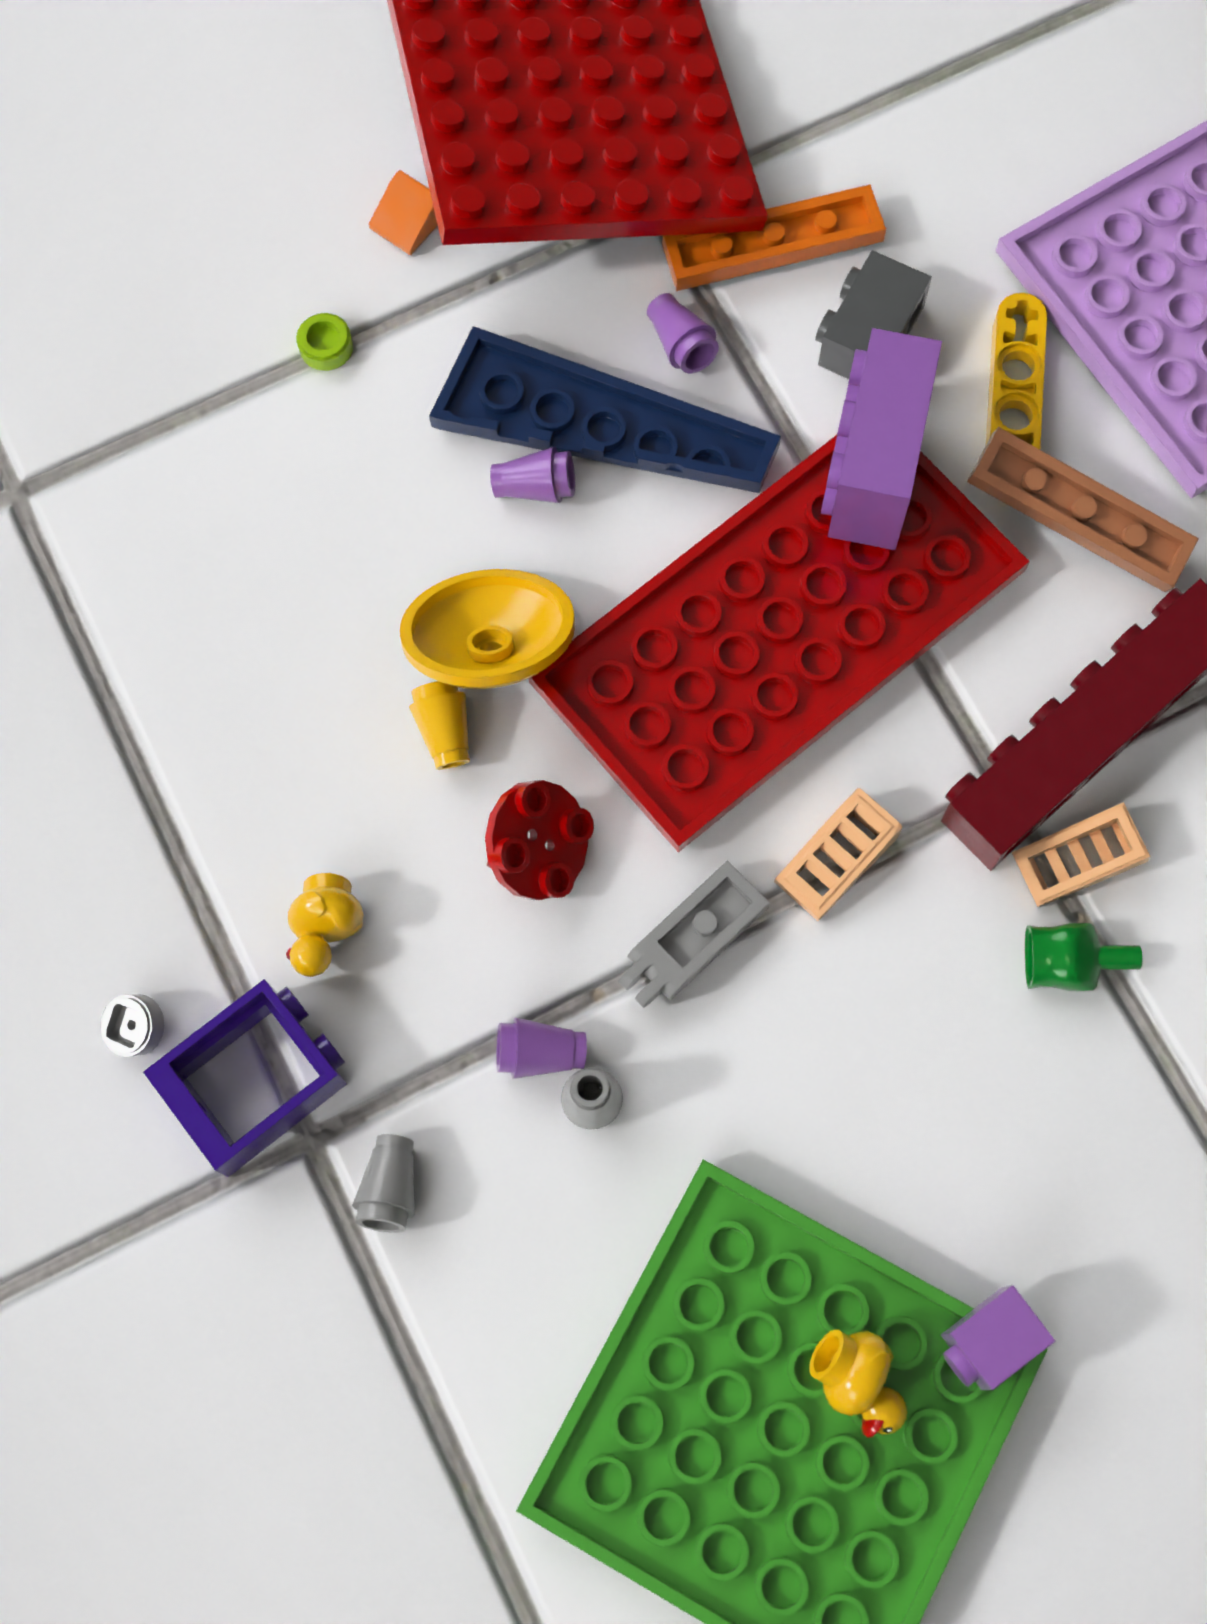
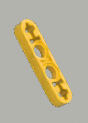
M1014 293L1005 297L999 305L993 323L986 444L992 433L1000 427L1032 446L1041 449L1047 313L1041 300L1031 294ZM1013 315L1023 316L1024 324H1027L1022 341H1013L1016 335V321L1012 319ZM1009 360H1020L1029 366L1032 375L1025 380L1011 379L1003 371L1002 365ZM1011 408L1021 410L1028 417L1029 425L1019 430L1010 429L1002 423L999 414Z

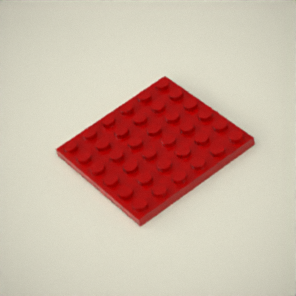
M387 0L442 245L763 231L768 215L700 0Z

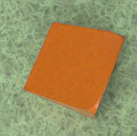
M399 170L391 179L369 221V229L411 256L438 226L430 189Z

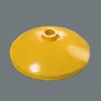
M510 569L473 571L441 581L425 590L409 605L400 623L402 649L413 667L424 675L444 684L469 689L503 687L535 676L549 667L565 652L572 641L575 631L573 605L567 594L559 586L536 574Z

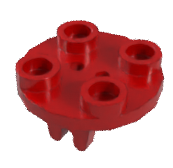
M545 780L517 783L500 796L489 814L485 834L488 860L486 866L492 869L497 881L515 896L530 900L565 897L571 892L574 882L585 864L588 840L594 831L593 818L589 811L580 808L577 800L561 785Z

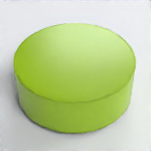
M331 313L315 314L307 318L297 331L296 342L301 357L311 368L321 371L337 369L345 364L352 354L353 340L347 323L337 315Z

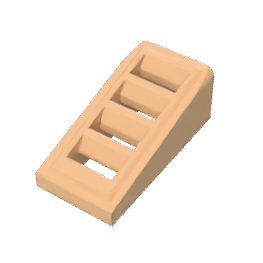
M857 788L780 872L774 882L812 917L819 921L898 839L902 825L862 789ZM855 817L877 837L873 841L850 820ZM838 832L862 853L857 859L833 839ZM821 850L845 871L840 878L815 857ZM804 868L808 869L829 888L824 896H821L798 875Z
M1124 802L1012 852L1037 907L1148 862L1150 859L1145 844ZM1112 827L1124 852V855L1115 859L1101 830ZM1090 836L1103 864L1095 868L1091 867L1079 839ZM1064 845L1068 846L1081 874L1070 878L1057 852V848ZM1042 854L1046 855L1059 882L1049 888L1034 860L1035 857Z

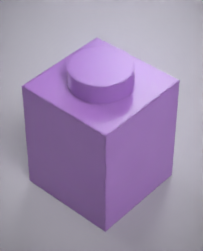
M1014 1285L1000 1288L941 1334V1337L950 1347L943 1353L948 1365L967 1387L976 1382L981 1390H994L1055 1342V1339Z

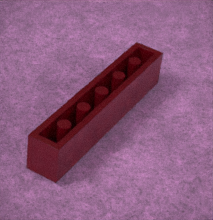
M1201 578L1184 593L1177 587L1171 590L1151 611L1156 619L1144 629L1140 628L1137 624L1131 626L1112 645L1111 650L1116 654L1107 663L1101 666L1094 660L1086 666L1071 682L1070 686L1075 691L1062 703L1055 697L1047 701L1029 720V723L1034 727L1020 741L1013 734L1007 737L988 756L987 760L992 764L990 768L978 778L969 772L945 795L950 804L941 822L990 871L1207 675V584Z

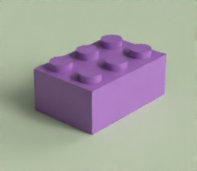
M872 328L867 351L855 349L821 514L832 516L828 537L896 550L911 499L942 341Z

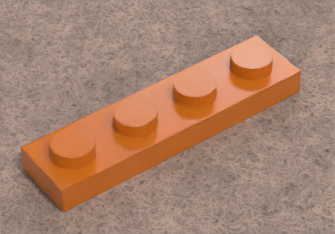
M871 184L768 208L766 209L768 217L763 231L662 236V247L675 289L680 291L884 242L886 227Z

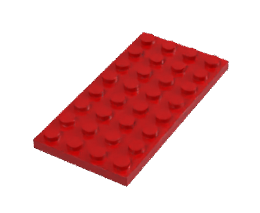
M836 435L574 638L565 652L549 667L529 678V683L678 853L1026 571L1030 561L921 451L911 499L896 550L828 537L832 516L821 514L835 449Z

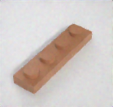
M1000 427L992 433L967 480L969 484L1165 593L1174 588L1199 538Z

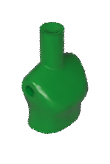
M1069 923L1054 927L1028 925L1025 930V975L1028 989L1051 987L1067 991H1094L1097 987L1101 970H1140L1142 967V950L1139 945H1101L1095 927L1091 923Z

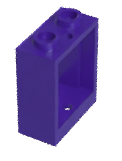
M263 979L143 1071L144 1075L214 1170L227 1177L234 1174L347 1085L336 1070L345 1063L344 1059L323 1033L315 1040L308 1034L300 1022L309 1014L287 986L277 993ZM272 1013L319 1074V1077L234 1143L187 1078Z

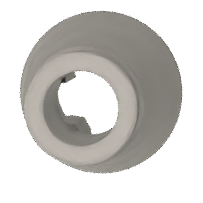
M586 1068L574 1073L566 1081L561 1094V1104L565 1115L572 1123L584 1129H599L609 1125L618 1116L623 1102L622 1090L618 1081L607 1071L598 1068ZM586 1083H597L598 1089H603L601 1095L592 1101L584 1100L579 1095L583 1092V1085Z
M393 1134L377 1136L376 1146L373 1148L352 1207L358 1210L356 1224L381 1232H403L406 1230L407 1219L415 1215L413 1140Z

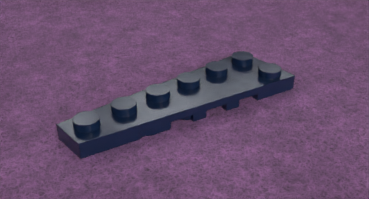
M475 326L472 327L429 415L431 427L439 430L539 450L556 447L558 452L570 451L574 457L760 493L780 447L781 440L780 435Z

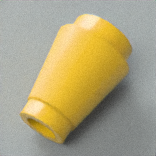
M439 681L424 684L413 689L411 694L414 703L409 706V709L432 759H434L436 769H450L469 763L466 694L459 692L458 687Z

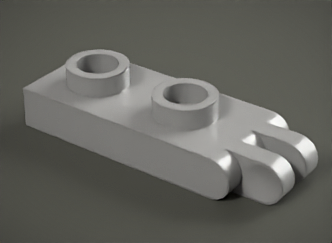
M727 860L630 951L627 957L634 964L620 977L618 982L626 990H629L645 975L651 980L635 997V1000L643 1008L648 1006L661 993L671 1000L769 908L770 902Z

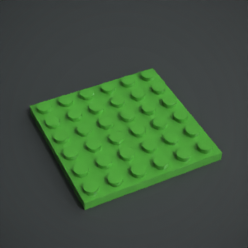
M703 1159L516 1512L704 1624H919L1048 1349L1046 1348L994 1390H981L976 1382L967 1387L953 1372L943 1356V1353L950 1347L941 1337V1334L974 1308ZM838 1329L849 1336L853 1333L868 1331L879 1335L890 1347L893 1353V1362H891L883 1387L896 1390L903 1397L907 1406L906 1421L897 1432L886 1435L877 1433L873 1437L867 1438L861 1430L863 1419L861 1414L848 1416L835 1411L829 1405L823 1391V1383L813 1378L810 1374V1361L813 1352L820 1340L828 1332Z

